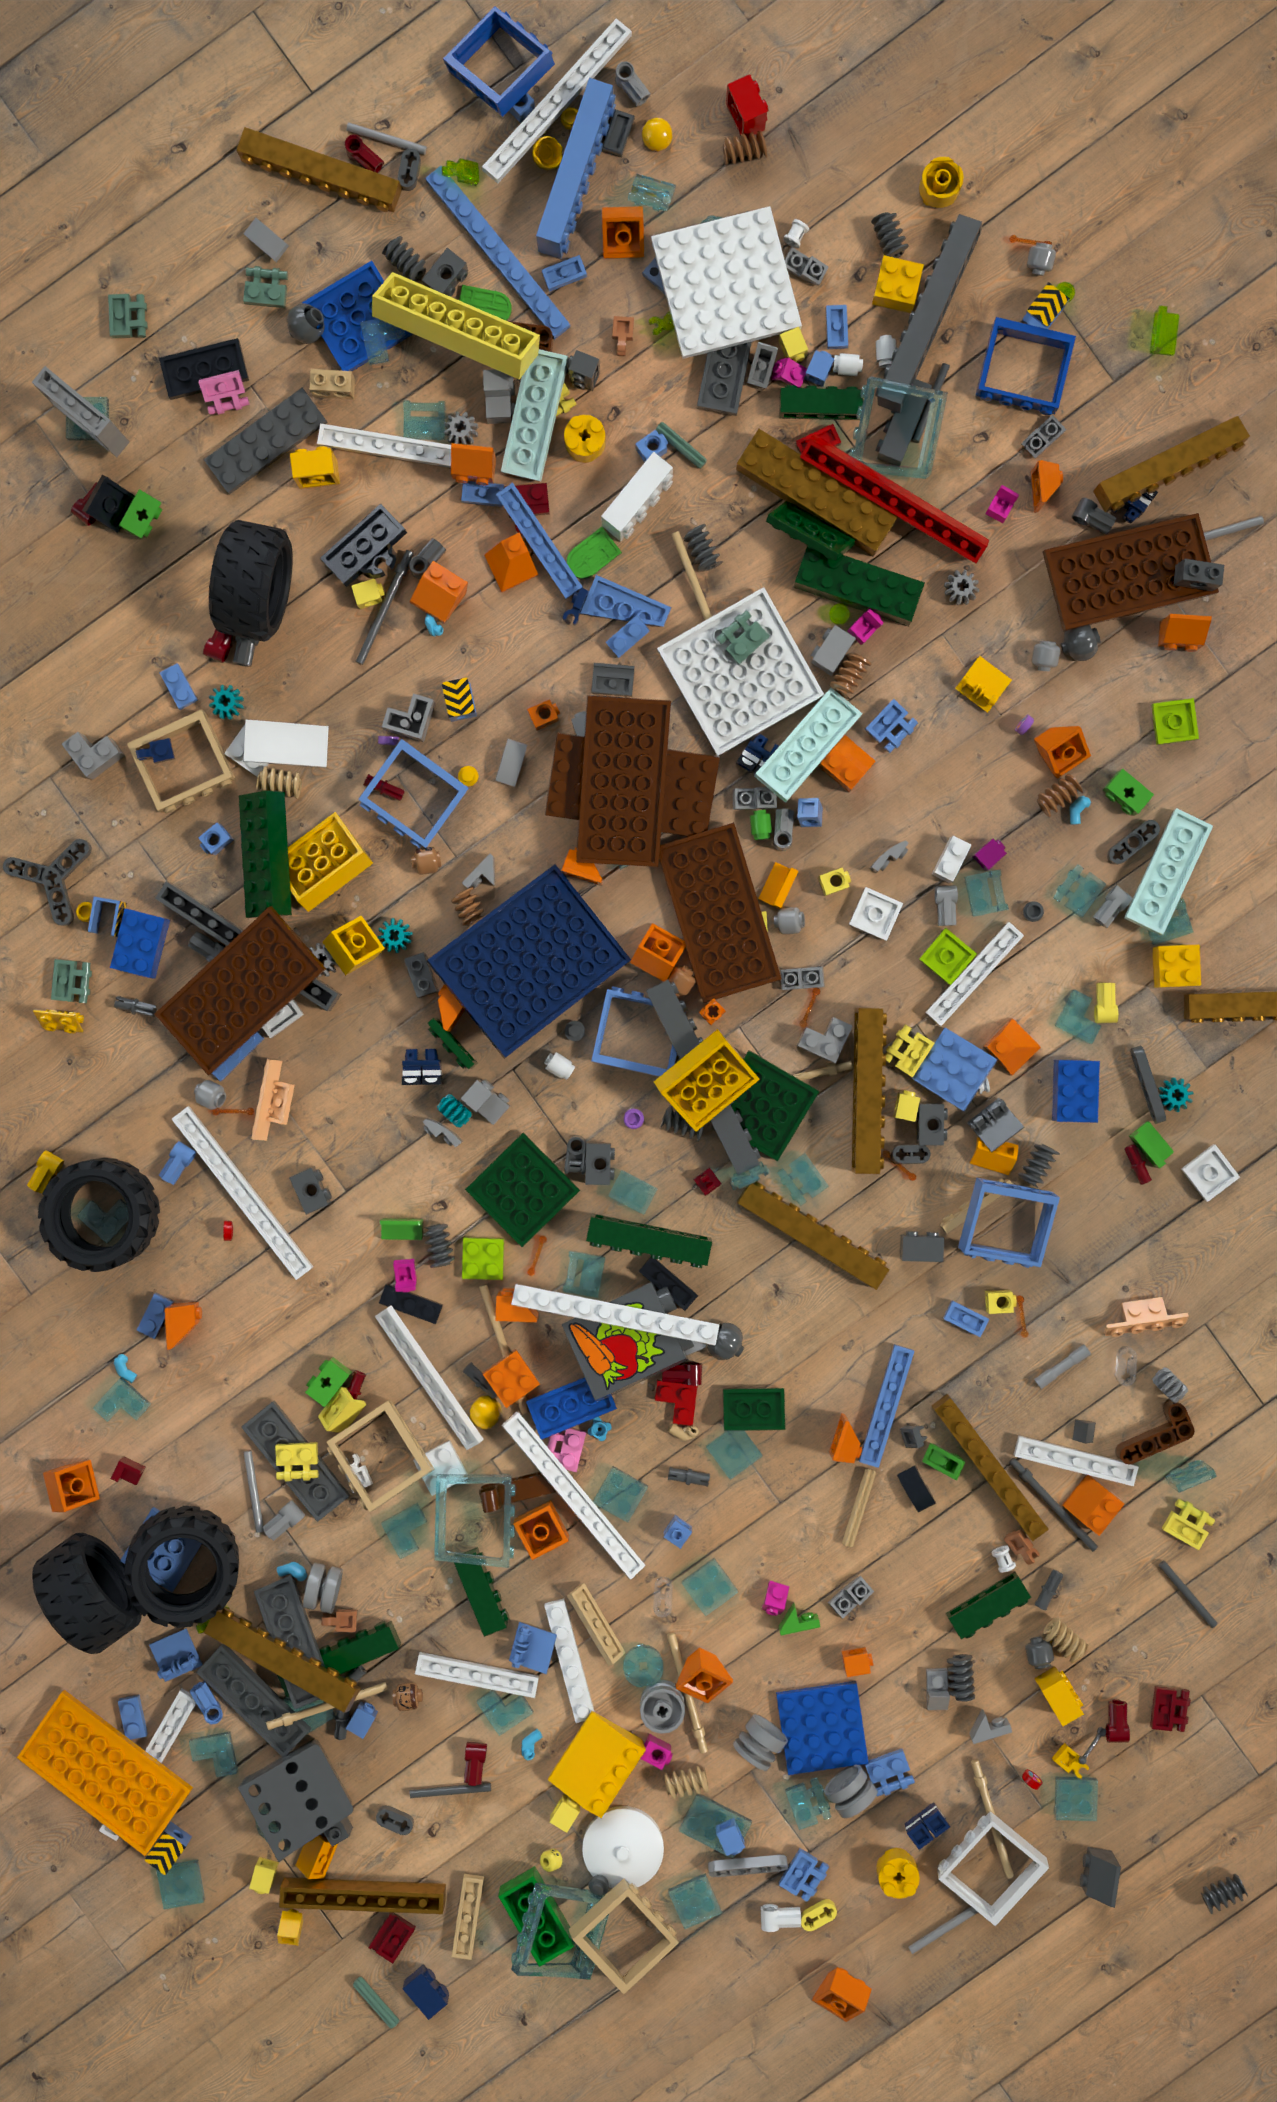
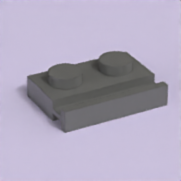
M594 663L591 693L632 697L635 666Z

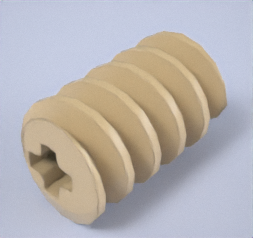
M264 766L263 770L260 771L256 783L257 791L262 788L263 791L285 792L288 797H292L294 794L296 799L299 798L302 787L299 772L296 773L295 777H292L291 771H288L287 775L284 776L283 769L276 774V770L273 767L269 773L267 766Z
M1057 1617L1052 1619L1043 1630V1633L1047 1634L1045 1637L1046 1642L1053 1639L1051 1643L1053 1648L1059 1644L1057 1649L1059 1653L1065 1650L1063 1655L1065 1658L1072 1655L1070 1658L1071 1663L1079 1660L1088 1649L1089 1645L1086 1644L1085 1640L1079 1638L1078 1634L1073 1633V1630L1067 1628V1625L1061 1623Z
M696 1767L695 1774L689 1768L688 1775H685L684 1771L681 1770L680 1777L677 1776L675 1771L672 1773V1778H669L667 1773L664 1775L668 1797L670 1794L673 1799H676L677 1792L681 1798L684 1797L685 1791H687L689 1796H692L693 1789L697 1794H700L701 1787L705 1793L708 1792L705 1768L704 1772H702L699 1767Z

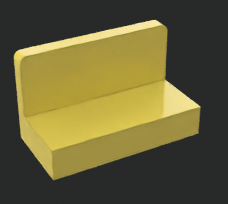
M340 1387L318 1418L326 1431L340 1433L353 1423L366 1406V1403L362 1400L353 1399L347 1388Z

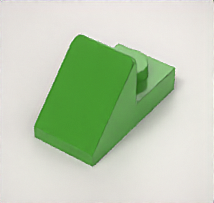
M930 1443L922 1462L954 1480L958 1479L965 1464V1461L959 1455L950 1453L933 1443Z
M794 1603L779 1624L781 1636L821 1627L818 1614L808 1612L802 1614L801 1617H797Z

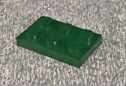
M432 1018L427 1023L430 1026L428 1029L435 1038L440 1037L443 1040L442 1046L448 1053H454L458 1057L456 1062L463 1069L468 1068L469 1070L478 1064L452 1033L443 1028V1023L438 1018Z
M784 1388L723 1389L724 1431L786 1430Z

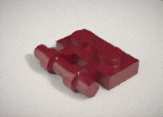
M1155 1686L1150 1727L1156 1730L1172 1731L1174 1723L1177 1724V1731L1185 1732V1727L1189 1720L1187 1710L1191 1703L1189 1698L1190 1691L1181 1689V1696L1176 1697L1177 1690L1175 1688ZM1175 1705L1179 1706V1714L1174 1715Z

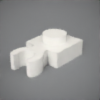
M353 1454L354 1463L350 1464L363 1487L366 1488L372 1485L373 1482L366 1466H359L360 1458L358 1454Z

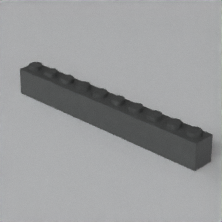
M961 214L958 215L956 222L952 221L948 240L944 239L940 250L942 253L940 257H936L932 267L934 271L932 275L927 276L924 287L926 289L923 294L920 293L916 302L917 309L910 314L908 320L909 327L907 330H903L900 338V347L895 348L891 367L887 366L884 373L885 380L883 384H879L875 396L878 399V406L901 414L981 235L982 221Z
M166 881L155 899L225 945L230 944L244 931L173 883ZM318 978L300 993L326 1011H331L342 995Z
M667 979L647 989L646 992L679 1058L682 1059L699 1045L703 1039L702 1037L697 1038L694 1032L697 1030V1027L692 1018L688 1020L685 1014L688 1009L684 1001H679L676 996L679 993L674 981L670 983ZM729 1104L712 1118L711 1122L737 1175L760 1165L758 1159L761 1156L757 1148H752L749 1143L752 1138L748 1129L743 1130L740 1124L743 1119L739 1111L734 1112L731 1104Z

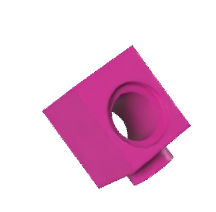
M649 1734L644 1743L646 1751L640 1759L662 1770L664 1765H668L672 1759L671 1744ZM658 1749L661 1750L663 1753L659 1756H656L652 1752Z

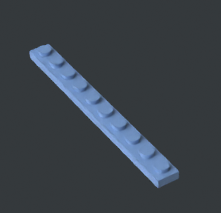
M440 166L425 179L429 186L541 324L551 329L554 340L570 328V323L445 169Z

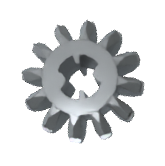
M456 412L455 418L449 415L450 422L444 423V426L447 428L444 434L449 436L448 442L467 445L466 442L469 441V443L473 444L474 440L472 437H478V432L475 430L479 428L478 424L474 423L475 418L473 416L468 418L467 412H464L462 416H460L459 412ZM464 427L465 430H461V433H459L457 429Z
M956 570L954 576H948L949 582H945L944 587L948 588L945 591V595H952L949 599L950 602L957 599L956 605H960L962 601L967 605L969 599L974 600L976 598L974 593H978L979 588L975 586L979 581H972L974 573H971L968 577L966 576L967 570H963L962 575ZM960 584H963V585H964L963 588H965V589H964V591H960V590H959L960 587H959V588H957V587H958Z
M316 943L317 950L313 947L309 949L318 960L321 959V955L327 957V960L324 961V967L326 968L324 975L329 977V969L335 973L337 970L333 965H337V963L324 945L322 949L321 944Z
M1164 1367L1161 1371L1159 1370L1152 1378L1153 1383L1172 1402L1177 1403L1188 1392V1388L1168 1368Z

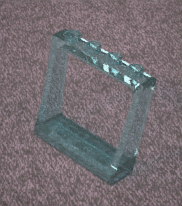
M872 376L869 377L867 385H863L861 390V398H864L863 406H859L857 411V419H860L859 427L854 429L853 439L856 440L855 448H851L849 455L880 474L927 479L932 473L948 392ZM876 387L930 400L931 404L918 467L866 463L862 460Z
M436 1474L434 1560L509 1568V1560L514 1558V1546H510V1538H514V1525H510V1518L515 1517V1505H511V1497H515V1484H511V1475ZM448 1484H504L502 1557L450 1552L445 1549L446 1492Z
M535 1883L533 1893H530L528 1896V1911L524 1913L522 1918L524 1924L522 1932L517 1935V1950L511 1956V1970L517 1976L564 1977L591 1980L595 1963L577 1944L570 1963H546L539 1967L537 1963H528V1959L547 1897L587 1902L586 1914L605 1895H596L587 1889ZM609 1914L586 1934L588 1939L598 1949L600 1948Z

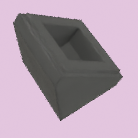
M1075 1419L1072 1440L1085 1444L1093 1443L1096 1422Z

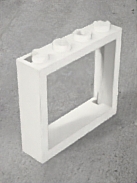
M990 1811L986 1816L984 1815L979 1819L973 1831L970 1830L966 1833L960 1845L954 1846L951 1855L939 1863L937 1870L938 1879L996 1926L1049 1869L1047 1858ZM993 1826L1033 1859V1861L991 1906L954 1876L951 1871Z

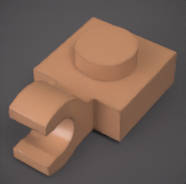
M614 316L612 339L618 340L617 356L626 355V340L633 341L634 317Z
M1022 1529L1005 1536V1542L1015 1555L1021 1554L1028 1565L1035 1563L1033 1558L1039 1557V1552L1032 1548V1542Z
M337 1609L336 1615L323 1613L321 1625L336 1626L335 1632H356L358 1610Z

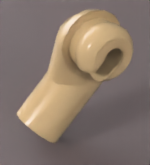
M671 1423L667 1432L680 1440L686 1441L695 1438L699 1433V1429L694 1425L680 1428Z

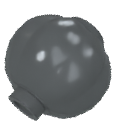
M302 303L292 308L288 313V330L294 339L304 344H311L322 337L325 326L323 315L319 309Z
M1090 625L1065 631L1064 642L1060 643L1064 655L1069 654L1077 661H1087L1097 653V644L1101 643L1097 629L1095 627L1091 629Z
M732 1323L720 1324L716 1345L707 1344L711 1356L718 1360H728L734 1356L739 1357L744 1350L742 1346L743 1335L740 1328Z

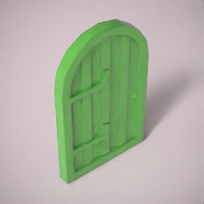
M462 285L459 301L507 321L510 318L512 305L505 294L498 291Z
M600 527L571 550L567 557V564L577 578L586 579L596 574L622 552L603 527Z

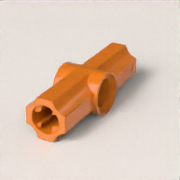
M714 998L699 1011L700 1015L710 1025L715 1023L726 1012Z

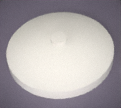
M616 1806L607 1809L602 1818L596 1816L590 1822L585 1831L582 1851L588 1871L593 1877L596 1875L606 1877L609 1888H614L622 1879H625L629 1884L633 1883L636 1887H639L648 1882L658 1871L663 1859L664 1844L658 1825L647 1813L630 1806Z

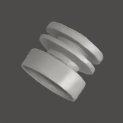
M753 1714L745 1725L749 1733L740 1732L739 1738L735 1739L733 1746L750 1764L767 1771L771 1766L770 1762L775 1761L773 1752L780 1753L787 1744L788 1739L773 1723L760 1715Z

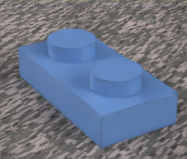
M580 255L542 269L549 292L587 277Z
M826 305L827 349L848 348L847 305Z
M468 481V483L463 484L461 502L502 507V503L496 494L504 489V484L488 483L487 486H481L476 484V482Z
M636 615L607 640L606 643L619 658L650 630L639 616Z
M178 663L160 672L180 710L198 701Z
M155 1293L137 1331L156 1339L165 1322V1308L172 1305L174 1301Z
M953 1300L943 1317L944 1320L978 1337H981L989 1321V1318Z
M140 1695L120 1698L118 1706L125 1736L130 1740L146 1737L148 1732Z

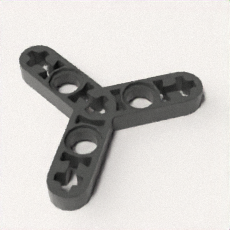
M77 839L49 866L10 857L4 861L3 870L8 875L44 884L54 922L61 926H67L72 923L74 916L64 880L90 855L92 847L88 841ZM79 844H85V852H78L75 855L76 857H79L78 860L70 854V852L76 853L79 850V848L77 847ZM65 857H69L72 860L71 867L67 869L62 866V860ZM15 861V865L23 867V871L14 869L12 872L9 865L14 864ZM32 866L38 869V874L34 878L28 875V870ZM51 872L57 875V878H54L55 885H60V888L50 889L51 886L54 887L53 881L48 880ZM57 891L63 894V899L59 903L53 900V894ZM66 905V907H61L63 913L68 914L65 922L59 919V916L62 915L61 909H56L55 906Z

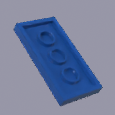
M585 1377L526 1401L541 1440L617 1409L612 1396L602 1401H595Z

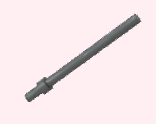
M406 550L401 563L396 566L394 571L396 574L356 659V662L361 665L366 660L403 576L406 577L409 570L407 567L414 554L409 550Z
M1012 1458L1009 1464L1019 1473V1478L1024 1483L1027 1482L1092 1552L1098 1548L1097 1544L1033 1478L1032 1472L1028 1468H1024L1016 1458Z

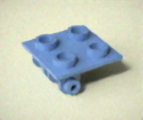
M519 1622L509 1661L512 1662V1667L520 1668L521 1665L547 1674L557 1634Z
M187 1628L149 1644L160 1669L157 1672L160 1679L163 1678L165 1682L203 1665Z

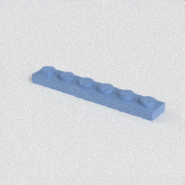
M513 482L498 492L496 496L564 597L567 599L583 588Z
M896 1344L893 1346L858 1460L861 1463L879 1468L914 1355V1350Z

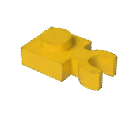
M1065 1742L1052 1757L1053 1761L1066 1772L1070 1773L1072 1770L1080 1779L1082 1776L1079 1773V1769L1083 1767L1089 1770L1086 1763H1079L1080 1755Z

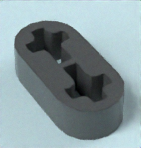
M415 149L405 150L401 157L398 180L405 191L413 190L418 181L421 159ZM414 156L416 161H412L411 167H409L407 159ZM410 173L412 181H408V184H405L403 179H406L407 174Z
M900 1145L891 1151L890 1156L894 1163L900 1165L923 1164L930 1159L931 1153L925 1145ZM900 1149L902 1153H908V1156L900 1160V1157H896V1153ZM921 1149L925 1156L920 1160V1157L913 1156V1153H917Z
M387 1805L382 1806L377 1812L376 1821L381 1827L400 1835H408L412 1831L414 1819L411 1815ZM385 1812L389 1813V1818L383 1820ZM404 1820L407 1821L408 1826L402 1828L401 1825Z

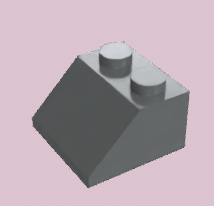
M1088 1847L1087 1854L1083 1856V1867L1085 1868L1084 1874L1080 1876V1887L1083 1888L1086 1896L1115 1908L1121 1866L1112 1850Z

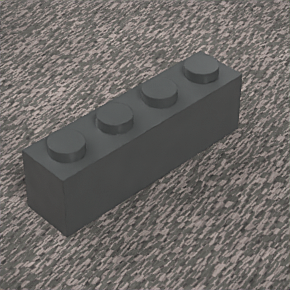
M916 379L901 414L891 410L894 416L892 421L887 420L883 430L886 436L884 440L880 439L876 451L879 452L877 459L900 468L932 385Z

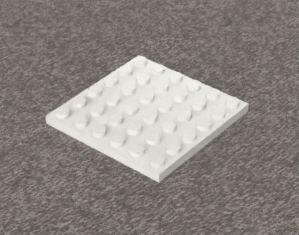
M770 206L651 236L682 359L779 335L796 327L802 328Z
M764 587L657 648L717 756L824 696L823 691ZM747 610L752 616L746 621L748 625L751 626L757 621L770 637L739 665L725 650L731 643L726 640L720 644L716 638L721 634L723 628H728L735 621L734 618L736 616L742 615ZM740 627L733 633V636L737 639L744 630Z

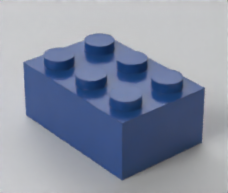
M125 908L110 968L155 979L170 920Z
M1054 1060L1052 1121L1098 1123L1100 1061Z

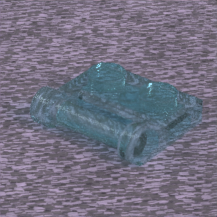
M404 400L403 437L445 440V401H438V403H411L410 400ZM411 411H438V417L411 416Z
M1001 869L964 877L972 917L1009 910L1008 903H1005L1000 876H1002ZM988 878H992L997 906H992L987 882Z
M1183 898L1179 899L1175 910H1178L1179 916L1170 919L1162 936L1148 930L1153 945L1193 933Z
M569 1251L568 1257H570L566 1283L563 1285L562 1291L598 1298L605 1257ZM578 1259H582L584 1264L579 1287L573 1286Z

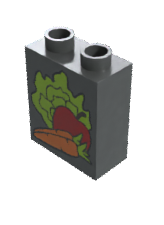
M652 1282L608 1302L664 1314L677 1309L669 1289L664 1287L657 1291L656 1286ZM578 1318L562 1324L595 1401H602L689 1360L685 1351L694 1347L693 1342L689 1340Z

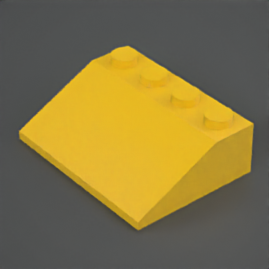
M336 812L288 847L290 891L296 900L309 912L373 864L370 857Z
M717 1029L657 1078L654 1083L660 1093L695 1131H698L760 1079Z
M591 1711L549 1775L548 1781L585 1810L602 1818L646 1751L643 1740Z

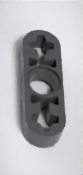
M1148 820L1139 825L1109 849L1107 853L1109 862L1115 865L1125 862L1159 834V824L1154 820ZM1146 825L1154 827L1152 830L1153 834L1148 833L1143 837L1140 835L1147 830ZM1130 837L1138 839L1139 844L1136 848H1131L1128 845ZM1123 848L1127 850L1120 855L1121 860L1113 858L1115 855L1114 850L1116 852Z

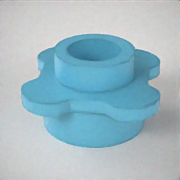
M596 1417L593 1419L592 1427L588 1428V1434L598 1438L599 1441H604L607 1432L611 1430L612 1426L609 1422L605 1423L600 1417Z

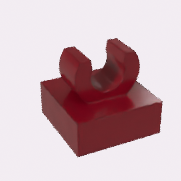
M710 1167L693 1179L705 1196L722 1184Z

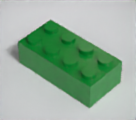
M535 1866L500 1886L498 1897L539 1967L575 1947V1942L572 1940L569 1932L571 1927Z

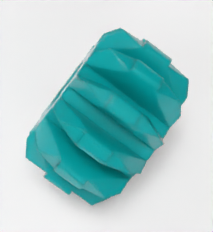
M221 685L220 692L215 688L213 691L216 695L209 696V699L214 701L209 704V707L215 708L212 713L214 715L219 714L220 719H224L227 715L228 719L232 720V713L239 716L240 713L237 709L244 708L243 705L239 704L244 701V698L239 696L240 691L238 689L234 690L232 685H229L227 689L224 685ZM226 698L230 700V703L227 702L229 704L228 706H225L223 704V702H226L224 700Z
M394 918L391 919V926L388 922H383L386 929L379 928L378 930L384 933V935L378 936L379 940L385 939L381 944L384 947L388 945V952H391L394 947L395 952L399 953V946L406 950L407 947L404 942L412 943L406 937L413 935L412 932H405L409 929V924L402 927L403 920L400 919L396 925ZM393 931L396 933L399 931V939L397 941L395 939L391 940Z
M1172 1077L1170 1082L1168 1080L1163 1081L1165 1088H1158L1163 1092L1159 1096L1160 1099H1164L1161 1102L1163 1106L1167 1105V1111H1171L1174 1108L1175 1112H1180V1107L1183 1109L1188 1108L1185 1102H1193L1192 1099L1188 1098V1095L1194 1094L1193 1091H1187L1191 1085L1189 1083L1184 1084V1079L1182 1078L1177 1081L1175 1077ZM1178 1092L1179 1096L1173 1098L1172 1093Z
M451 1094L443 1097L437 1105V1109L459 1128L465 1125L472 1116L471 1112Z

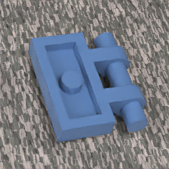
M893 699L865 730L879 744L886 738L889 743L884 748L887 752L891 753L894 748L897 749L901 745V741L907 735L914 731L913 728L918 722L912 718L907 723L903 718L908 712ZM899 725L902 729L894 736L891 731Z
M903 1749L868 1761L869 1764H865L872 1783L874 1784L879 1781L881 1783V1786L877 1788V1797L884 1794L885 1796L890 1795L892 1791L900 1788L904 1790L908 1788V1785L915 1783L912 1775L904 1778L903 1773L909 1771L910 1768ZM898 1776L899 1780L887 1784L886 1779Z
M799 1848L788 1869H786L781 1877L779 1886L797 1896L800 1890H803L804 1893L801 1898L808 1902L810 1897L814 1896L817 1892L816 1888L820 1881H824L827 1876L826 1872L829 1865L822 1862L820 1867L816 1868L817 1858ZM809 1875H813L814 1877L812 1878L811 1882L806 1883V1880L809 1877Z

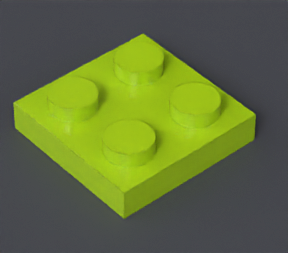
M1194 698L1153 703L1151 705L1156 745L1199 739Z
M944 928L919 960L947 984L951 985L977 953L951 931Z
M464 1237L462 1279L503 1280L504 1238Z

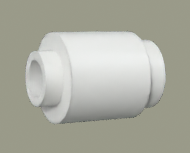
M883 335L876 341V359L880 368H887V366L891 367L893 362L892 355L897 347L896 339L892 338L891 335Z
M840 353V355L834 356L833 372H838V375L857 376L858 372H862L863 359H859V355Z
M557 1052L554 1055L550 1053L544 1062L547 1065L545 1069L560 1079L564 1078L567 1080L575 1069L570 1060Z

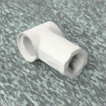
M774 1904L761 1906V1929L763 1931L775 1932L779 1928L801 1927L800 1907L779 1908Z

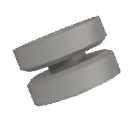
M314 1562L305 1587L303 1607L314 1610L321 1598V1611L332 1614L340 1590L343 1569L332 1566L325 1578V1565Z
M657 1680L650 1683L642 1692L640 1699V1714L643 1723L651 1731L660 1734L670 1733L677 1729L683 1722L685 1715L684 1695L676 1689V1684L671 1681Z
M860 1765L850 1766L839 1772L830 1780L824 1790L830 1802L836 1803L835 1809L842 1818H850L859 1814L873 1802L878 1793L877 1788L871 1780L867 1779V1775Z

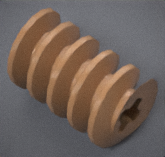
M757 131L756 138L753 132L748 135V139L745 134H741L740 141L736 135L733 136L732 143L729 137L724 139L723 154L726 165H728L729 158H731L733 164H736L737 157H739L741 163L744 162L745 155H747L749 161H752L753 154L756 155L757 159H760L761 152L767 158L766 142L761 131Z
M849 653L847 655L848 661H843V667L838 669L840 675L836 674L834 676L836 682L832 681L829 684L832 689L846 699H850L846 695L847 693L854 694L851 686H859L855 680L863 679L859 673H867L864 665H872L866 658L856 653Z
M1067 774L1065 780L1060 779L1058 784L1054 783L1051 786L1052 789H1045V794L1039 793L1037 802L1042 811L1048 817H1051V809L1057 813V805L1064 808V800L1069 804L1072 803L1070 796L1078 799L1077 792L1083 793V790L1075 777Z
M473 887L456 894L451 900L453 904H458L455 910L462 911L458 917L461 919L466 918L462 922L463 926H469L466 930L484 918L480 917L484 909L477 910L481 903L473 901L477 894L470 895V892L474 889Z

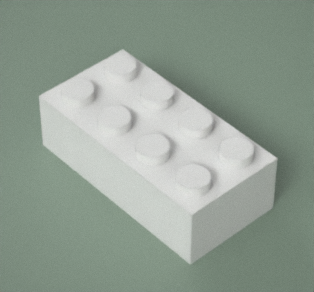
M653 452L601 516L602 527L620 542L624 538L628 539L634 532V525L637 522L641 523L646 517L647 509L650 506L654 507L658 503L660 493L663 490L667 491L673 483V467Z

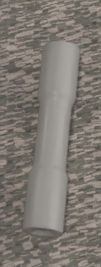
M1083 1344L1070 1353L1067 1358L1051 1369L1046 1370L1034 1380L1042 1389L1073 1365L1087 1358L1091 1353Z

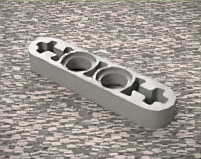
M785 1855L716 1860L708 1863L709 1876L711 1877L780 1872L788 1869L787 1857Z

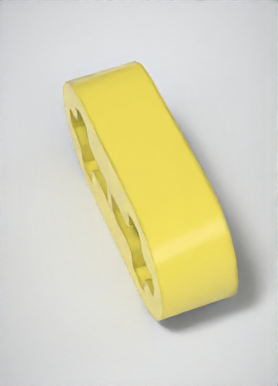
M825 1899L805 1909L801 1913L803 1929L814 1931L835 1919L837 1915L835 1903L830 1899ZM824 1907L830 1909L831 1913L824 1912ZM809 1916L813 1919V1923L806 1922V1917Z

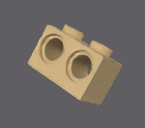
M311 369L309 390L313 397L354 400L355 378L352 371Z

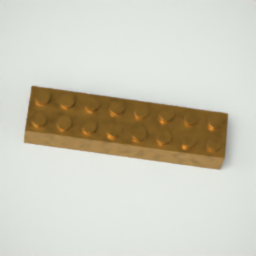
M758 429L738 460L736 470L784 501L794 504L856 539L854 545L874 557L898 516L800 458L801 454L763 430Z
M883 1008L854 1009L851 1171L855 1174H880V1169H884V1157H881V1149H884L885 1140L881 1135V1128L885 1127V1116L881 1115L882 1108H885V1095H882V1087L886 1085V1076L882 1074V1066H886V1054H883V1046H886L887 1036L886 1033H883V1025L887 1024V1013H883Z

